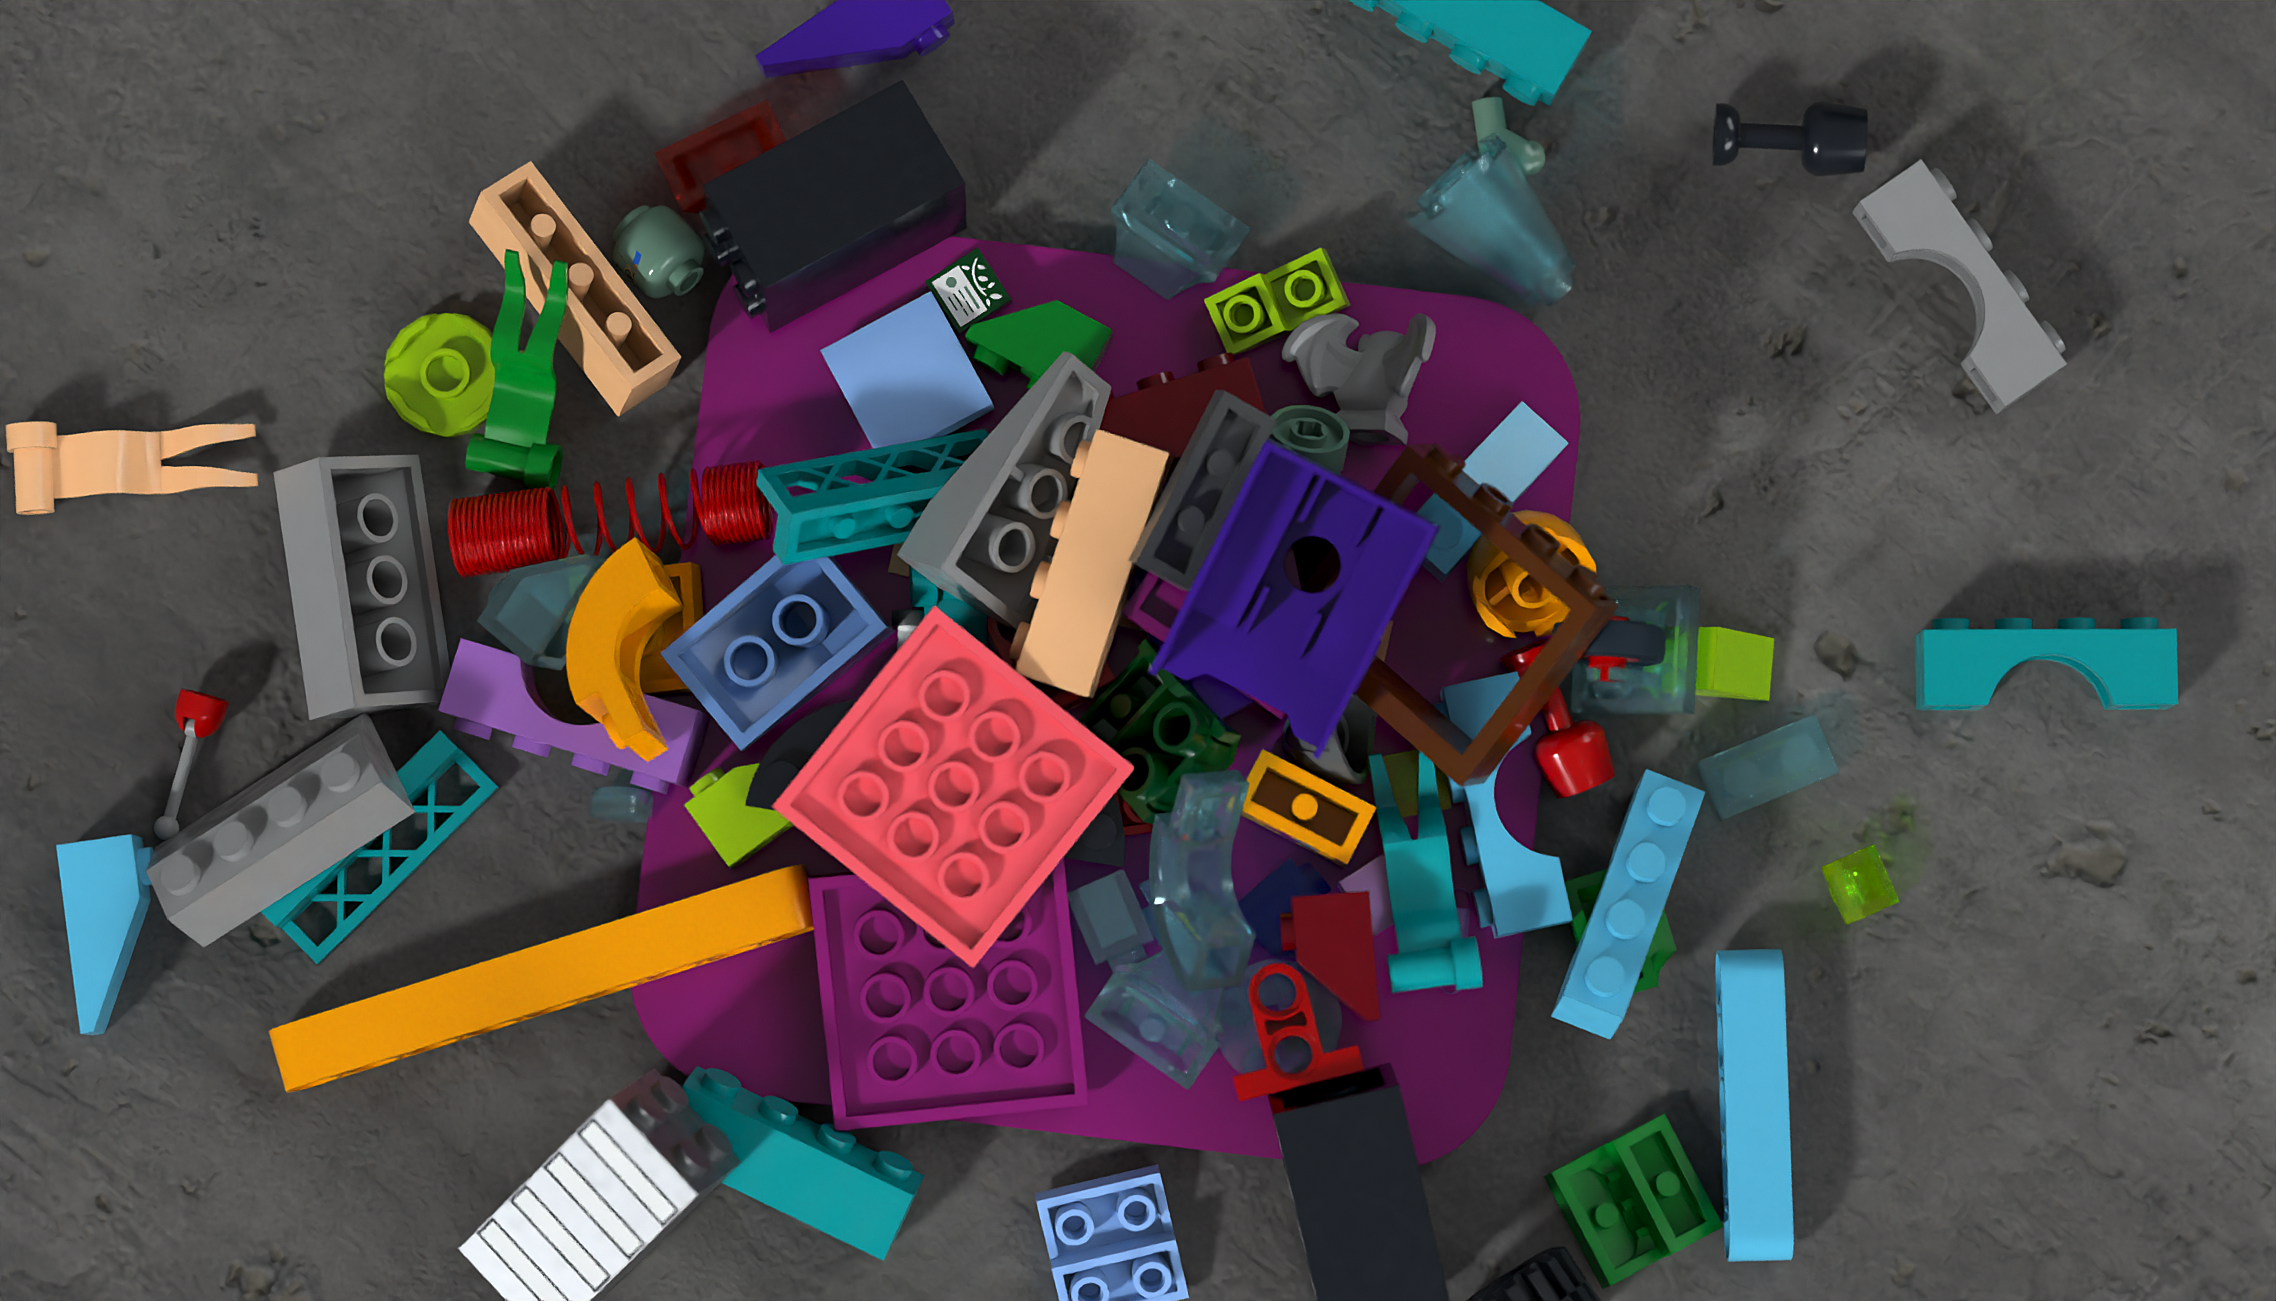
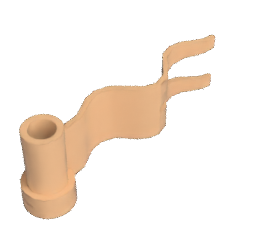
M37 421L6 425L7 452L14 454L16 513L23 515L52 513L55 511L54 499L98 494L128 493L157 495L209 487L259 486L257 473L202 466H162L161 461L198 447L256 437L255 424H205L161 432L106 430L57 436V424L53 422Z

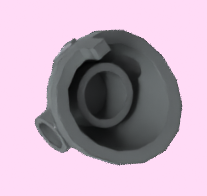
M1352 693L1319 759L1313 756L1317 747L1294 736L1289 718L1285 723L1282 734L1283 742L1281 744L1283 751L1289 756L1294 765L1297 764L1300 768L1324 779L1335 787L1346 784H1363L1370 770L1368 754H1373L1376 715L1378 714L1355 693Z

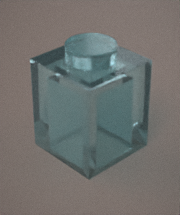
M1124 869L1067 893L1069 906L1096 967L1108 962L1112 972H1115L1148 957L1143 946L1154 942V937Z

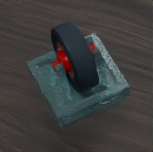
M1691 585L1605 587L1607 589L1604 592L1620 606L1573 666L1571 712L1581 715L1695 714L1701 588ZM1563 621L1554 624L1552 636Z

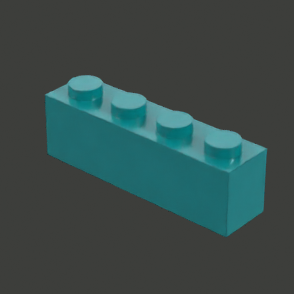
M1349 0L1356 6L1369 12H1373L1376 6L1398 18L1395 25L1406 35L1422 43H1427L1430 37L1452 49L1449 57L1455 63L1475 74H1481L1483 69L1488 70L1505 80L1502 87L1506 92L1532 106H1535L1538 100L1548 106L1552 104L1587 45L1592 32L1539 0Z
M696 1066L682 1086L688 1097V1105L706 1124L716 1126L727 1136L732 1145V1152L742 1162L721 1183L884 1260L896 1240L925 1175L913 1170L911 1162L899 1154L890 1151L875 1152L857 1143L854 1135L848 1130L835 1131L834 1124L823 1123L819 1125L798 1115L797 1108L782 1098L775 1096H765L763 1098L742 1088L740 1081L728 1072L715 1068L704 1070Z

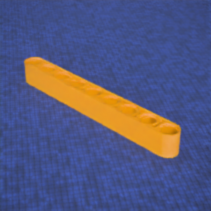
M799 864L768 872L269 1030V1035L286 1093L318 1086L812 931L814 927L810 889L805 865Z

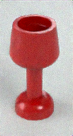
M1552 636L1533 641L1503 655L1500 659L1508 673L1518 671L1519 677H1522ZM1558 686L1541 708L1550 731L1536 741L1533 748V758L1556 798L1561 799L1605 783L1615 776V771L1602 726L1589 719L1573 722Z

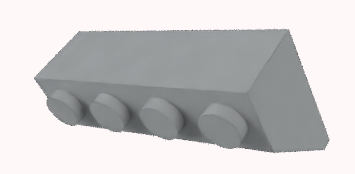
M419 455L318 457L273 472L309 720L358 717L364 712L367 715L440 704L451 669Z
M364 712L193 822L170 839L156 846L146 872L167 919L204 948L415 813V810L371 718Z

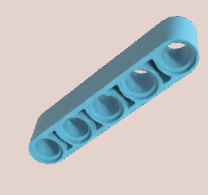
M1717 950L1715 958L1726 1259L1728 1262L1792 1260L1794 1236L1785 978L1782 950Z

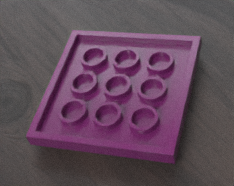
M1064 856L974 968L853 871L809 876L835 1131L1089 1105Z

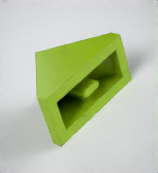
M1661 627L1665 629L1666 634L1664 660L1660 664L1645 666L1643 691L1769 701L1774 638L1722 627Z

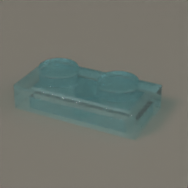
M1815 714L1696 763L1720 821L1839 773Z

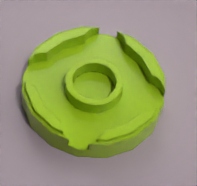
M435 313L421 316L400 330L387 350L384 364V384L388 400L403 421L423 434L444 438L470 434L486 424L495 382V368L490 357L493 333L489 328L468 315Z

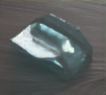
M1149 158L1114 203L1111 210L1117 226L1116 249L1113 262L1167 300L1198 283L1215 282L1246 241L1251 231L1250 227Z
M1168 946L1159 953L1138 963H1121L1084 1017L1182 1087L1189 1090L1226 1037L1221 1024L1225 984L1177 949Z

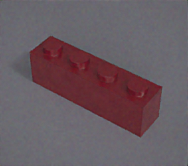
M1229 352L1198 362L1196 365L1199 372L1174 379L1173 372L1166 371L1137 381L1136 384L1139 391L1114 398L1113 391L1111 390L1099 430L1168 452L1174 457L1171 467L1177 466L1215 390H1224L1266 415L1267 413L1249 357L1235 361L1233 353ZM1077 478L1071 498L1074 497L1079 482V478Z

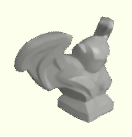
M1417 313L1411 318L1406 335L1389 330L1379 331L1372 335L1363 334L1358 343V351L1348 348L1346 346V339L1358 327L1359 323L1357 320L1344 314L1319 315L1302 322L1293 330L1284 344L1282 350L1283 360L1287 362L1297 361L1301 375L1307 387L1314 395L1320 398L1329 394L1335 395L1337 404L1341 409L1336 415L1346 422L1350 431L1349 440L1360 445H1407L1408 432L1401 422L1400 416L1407 408L1408 395L1421 363L1426 362L1430 358L1436 333V326L1433 320L1425 314Z

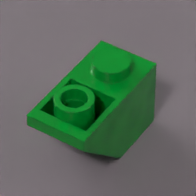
M1054 300L973 324L967 331L965 338L967 345L975 349L971 356L975 362L1002 376L1005 375L1008 368L1031 379L1026 387L1030 390L1064 351L1072 353L1095 372L1113 340V331L1066 304Z

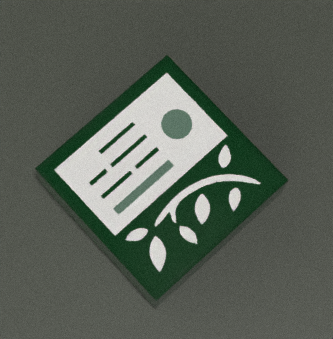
M978 248L925 281L926 286L932 292L959 336L965 334L971 325L987 320L1012 304L1009 294Z

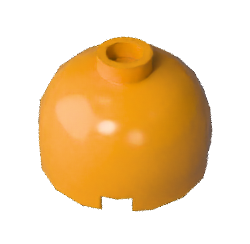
M1533 510L1513 512L1525 525L1528 526L1529 523L1536 524L1555 537L1560 543V548L1557 552L1574 567L1577 564H1581L1596 573V564L1580 535L1570 524L1546 512ZM1484 535L1473 545L1466 564L1467 585L1470 597L1485 624L1504 637L1517 638L1514 631L1522 633L1534 631L1537 638L1551 635L1554 624L1564 621L1571 610Z

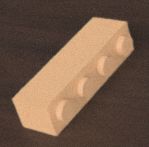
M529 161L481 191L469 223L504 269L506 249L519 252L520 265L525 278L526 297L539 314H541L547 298L554 261L568 262V300L557 338L616 415L619 417L667 386L682 358L534 164Z
M1098 429L1095 431L1092 442L1084 439L1081 440L1070 473L1071 476L1079 478L1072 503L1064 500L1060 502L1050 532L1051 537L1059 539L1052 563L1041 561L1031 587L1030 597L1039 600L1032 622L1029 624L1021 621L1012 643L1010 658L1018 660L1015 670L1017 673L1088 698H1094L1121 612L1123 611L1137 569V565L1128 560L1161 497L1174 458L1170 453Z

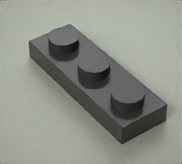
M1215 390L1128 561L1180 590L1189 591L1206 557L1210 553L1253 463L1266 439L1270 437L1277 420L1224 390Z

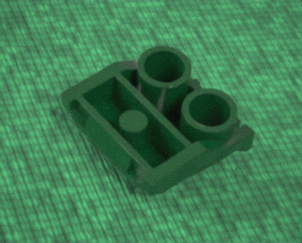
M1144 639L1137 647L1140 653L1080 717L1078 722L1135 767L1116 792L1133 808L1142 821L1159 825L1192 808L1234 763L1240 734L1225 724L1199 696L1188 680H1184L1164 669H1161L1156 675L1149 673L1161 648L1155 642Z

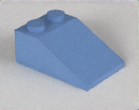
M775 555L662 651L660 655L737 747L744 751L847 673L893 634L895 630L833 556L783 565L777 555Z

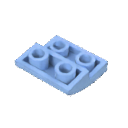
M931 291L820 350L872 448L946 436L995 409Z
M1158 1164L1035 1193L1059 1301H1177L1189 1298Z

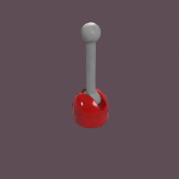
M180 688L175 705V719L180 729L187 736L164 816L158 818L154 824V832L158 838L168 840L179 832V823L176 817L198 740L210 736L219 730L225 719L229 701L198 691Z

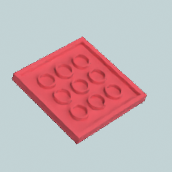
M933 606L772 807L974 968L1135 767L936 606Z

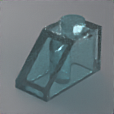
M582 554L510 569L507 576L500 580L491 590L488 597V605L477 622L527 665L561 671L566 663V644L574 610L587 584L608 558L592 554Z

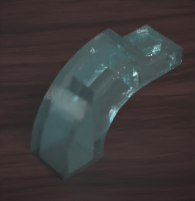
M1238 770L1182 775L1173 811L1171 813L1155 815L1149 856V878L1153 913L1166 957L1176 977L1187 992L1241 986L1256 936V932L1248 924L1239 908L1231 874L1233 841L1249 787V783Z

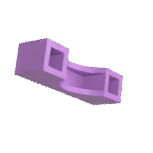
M462 638L460 639L438 709L440 712L456 717L453 727L455 730L487 740L490 739L493 729L515 735L512 744L513 748L545 758L549 757L551 747L574 753L572 766L604 776L608 775L610 765L633 771L631 784L663 794H667L670 783L688 788L710 719L709 715L699 710L643 694L669 750L646 762L629 747H625L622 750L619 749L608 735L603 723L573 725L565 723L556 717L546 706L538 691L534 662L521 656Z

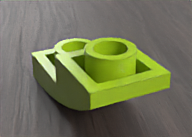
M1324 248L1316 249L1266 274L1258 273L1204 299L1227 353L1232 352L1233 356L1290 334L1302 322L1313 317L1336 313L1351 306L1328 253Z

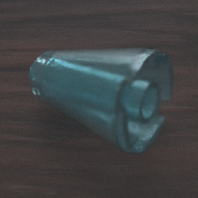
M1493 133L1479 141L1487 151L1474 161L1466 152L1461 155L1415 201L1424 211H1409L1405 218L1413 229L1527 305L1534 306L1543 301L1549 307L1562 298L1574 285L1575 280L1569 274L1575 268L1576 263L1507 144L1496 133Z

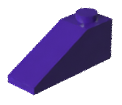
M837 0L758 53L755 57L760 70L766 78L906 58L915 51L921 57L934 51L949 39L951 35L947 29L955 24L953 11L945 0Z

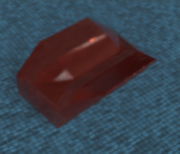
M765 100L669 145L654 154L681 211L699 214V211L706 208L703 184L787 141L768 100Z

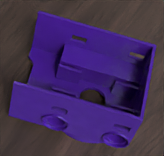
M1267 438L1210 553L1200 568L1149 673L1156 675L1161 669H1164L1184 680L1207 673L1286 713L1294 736L1317 747L1313 756L1319 759L1352 693L1357 692L1382 643L1380 638L1411 577L1415 578L1441 525L1379 495L1356 480L1340 475ZM1318 536L1325 538L1336 547L1340 554L1341 570L1339 578L1330 588L1322 592L1308 593L1299 590L1291 584L1285 573L1284 560L1286 553L1294 542L1303 537Z

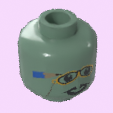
M661 205L652 208L648 206L638 207L624 217L615 229L612 237L615 243L613 249L614 263L646 296L662 298L672 293L676 296H681L689 292L701 279L703 269L700 265L706 252L704 240L672 208Z

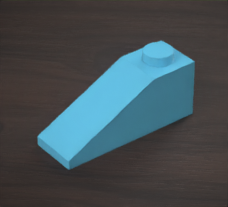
M1521 401L1465 460L1466 466L1463 471L1479 485L1488 483L1494 486L1514 504L1568 445V442ZM1434 493L1417 511V514L1441 525L1421 565L1442 583L1471 552L1473 545L1483 534Z
M133 834L56 845L80 1034H105L151 901L149 885H152L146 869L154 850L152 847L144 848L143 838Z

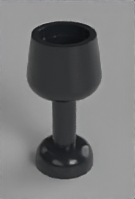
M1824 101L1816 102L1805 111L1801 126L1741 123L1740 114L1736 108L1729 104L1716 103L1712 164L1713 166H1724L1732 163L1738 156L1739 148L1801 151V162L1804 169L1811 175L1832 176L1864 172L1868 132L1867 109Z

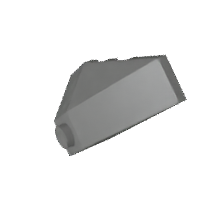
M1064 351L929 501L897 556L938 588L1017 632L1021 621L1029 623L1034 616L1039 601L1030 597L1035 574L1041 561L1052 563L1059 539L1050 536L1057 509L1062 500L1072 503L1071 497L1077 478L1071 476L1070 473L1077 449L1082 439L1092 442L1096 429H1100L1112 387L1072 353Z

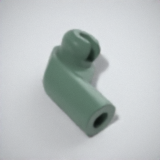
M1489 97L1473 101L1472 109L1478 149L1484 161L1510 177L1524 178L1527 175H1534L1541 171L1545 163L1544 149L1536 141L1528 142L1507 129L1503 99L1501 97Z

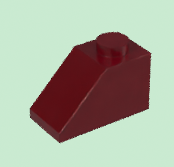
M1369 891L1291 897V912H1279L1282 951L1294 950L1295 964L1364 1022L1379 1021L1380 1011Z

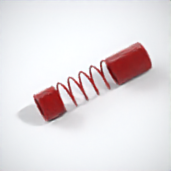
M758 459L755 462L751 460L749 463L744 461L743 463L737 462V464L731 463L730 465L727 463L724 466L722 464L718 466L713 465L712 467L706 466L702 475L703 508L699 496L697 472L694 468L690 470V482L693 493V523L688 544L682 543L675 529L667 502L665 476L660 472L657 479L661 499V527L656 548L650 547L640 526L635 507L633 481L628 476L625 480L629 504L627 542L634 538L636 530L640 541L654 554H657L664 544L668 525L676 544L683 550H689L696 540L699 519L706 536L716 546L721 544L724 546L727 543L731 545L732 543L738 544L745 541L751 542L752 540L754 542L764 539L769 540L773 533V506L756 485L758 470L765 468L763 463ZM597 480L593 483L594 500L597 510V537L592 556H587L584 553L575 533L569 489L565 484L561 487L562 506L566 520L565 543L559 503L556 494L549 486L532 490L527 489L526 491L521 490L520 492L517 490L508 493L503 492L502 494H486L477 497L472 496L471 498L453 499L448 508V536L457 572L463 578L468 576L471 578L480 575L485 576L486 574L516 572L517 570L520 572L523 569L526 571L535 568H547L548 566L551 568L554 565L556 567L562 566L568 556L571 539L578 554L590 563L596 559L600 552L603 534L609 548L615 553L617 548L612 541L604 517L600 483Z

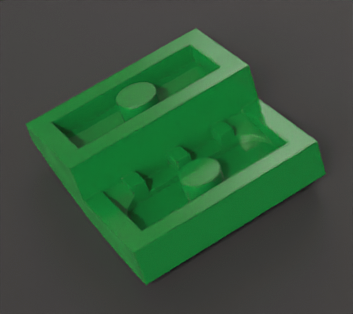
M1665 1113L1544 1175L1602 1289L1614 1285L1652 1263L1670 1256L1724 1227Z

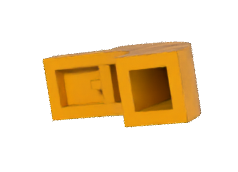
M634 537L603 563L584 589L574 610L566 644V666L571 692L576 704L598 722L603 723L608 735L619 749L622 750L625 747H629L646 762H649L669 750L643 696L639 679L640 662L645 646L653 633L662 623L683 610L684 607L660 558Z

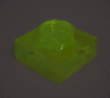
M1419 750L1382 756L1390 786L1402 818L1417 816ZM1434 764L1441 811L1450 810L1452 805L1446 774Z
M1875 844L1821 867L1829 886L1831 898L1838 906L1846 925L1900 902Z

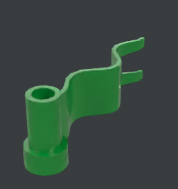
M506 249L504 259L505 291L490 347L491 362L495 368L493 394L487 415L485 435L474 433L470 439L466 453V469L522 481L526 489L532 490L549 486L554 491L561 472L563 448L561 445L548 443L547 438L557 393V378L553 369V355L568 300V262L554 261L547 298L526 349L523 351L520 350V333L526 306L525 278L520 265L519 252Z

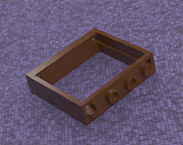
M1437 442L1434 445L1413 444L1406 446L1374 489V492L1402 505L1417 483L1422 481L1571 610L1474 740L1467 736L1375 655L1355 694L1460 787H1466L1486 782L1620 605L1604 592L1607 588L1596 580L1599 576L1598 574L1581 564H1577L1574 567L1557 552L1560 548V543L1555 537L1536 524L1529 523L1528 526L1510 512L1513 503L1505 494L1488 483L1479 485L1463 471L1466 463L1458 454L1448 453ZM1334 545L1303 585L1302 591L1308 593L1322 592L1330 588L1339 578L1341 559Z

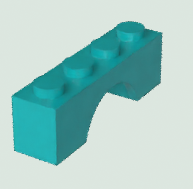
M1940 618L1931 620V629H1923L1915 635L1916 710H1980L1989 704L1996 685L2006 672L2015 665L2033 660L2058 662L2079 672L2095 689L2104 710H2164L2178 705L2177 629H2159L2158 618L2120 619V629H2096L2095 618L2057 619V629H2033V619L2031 618L1995 619L1994 629H1970V620L1966 618Z

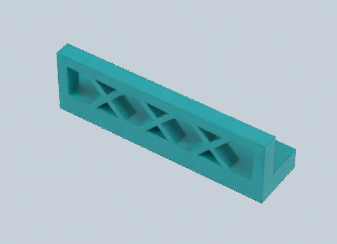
M985 429L759 469L756 485L778 513L773 551L783 565L905 542L929 501L965 462L953 457L972 454L987 438L989 433ZM913 465L931 472L915 474L897 467ZM856 475L874 482L857 484L841 479V477ZM798 485L817 492L792 497L785 487Z
M441 730L397 772L411 804L428 790V806H413L415 813H428L427 840L416 850H392L391 827L382 833V850H367L382 835L380 834L260 911L275 927L283 929L317 965H321L500 789ZM456 762L480 788L461 806H437V780ZM437 814H452L436 830ZM357 858H382V884L372 894H347V868ZM392 858H407L391 874ZM337 879V894H322ZM312 902H337V928L318 946L294 920ZM346 902H362L346 918Z

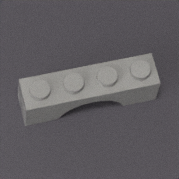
M1920 159L1862 199L1852 213L1887 262L1904 259L1932 261L1949 269L1966 286L1975 306L1976 331L1972 345L1961 362V366L1997 415L2067 365L2061 356L2066 351V348L2056 330L2045 320L2038 323L2024 303L2029 300V295L2018 277L2009 269L2002 273L1988 252L1993 249V246L1984 229L1973 218L1965 221L1952 201L1957 196L1946 176L1936 167L1929 171L1922 159Z

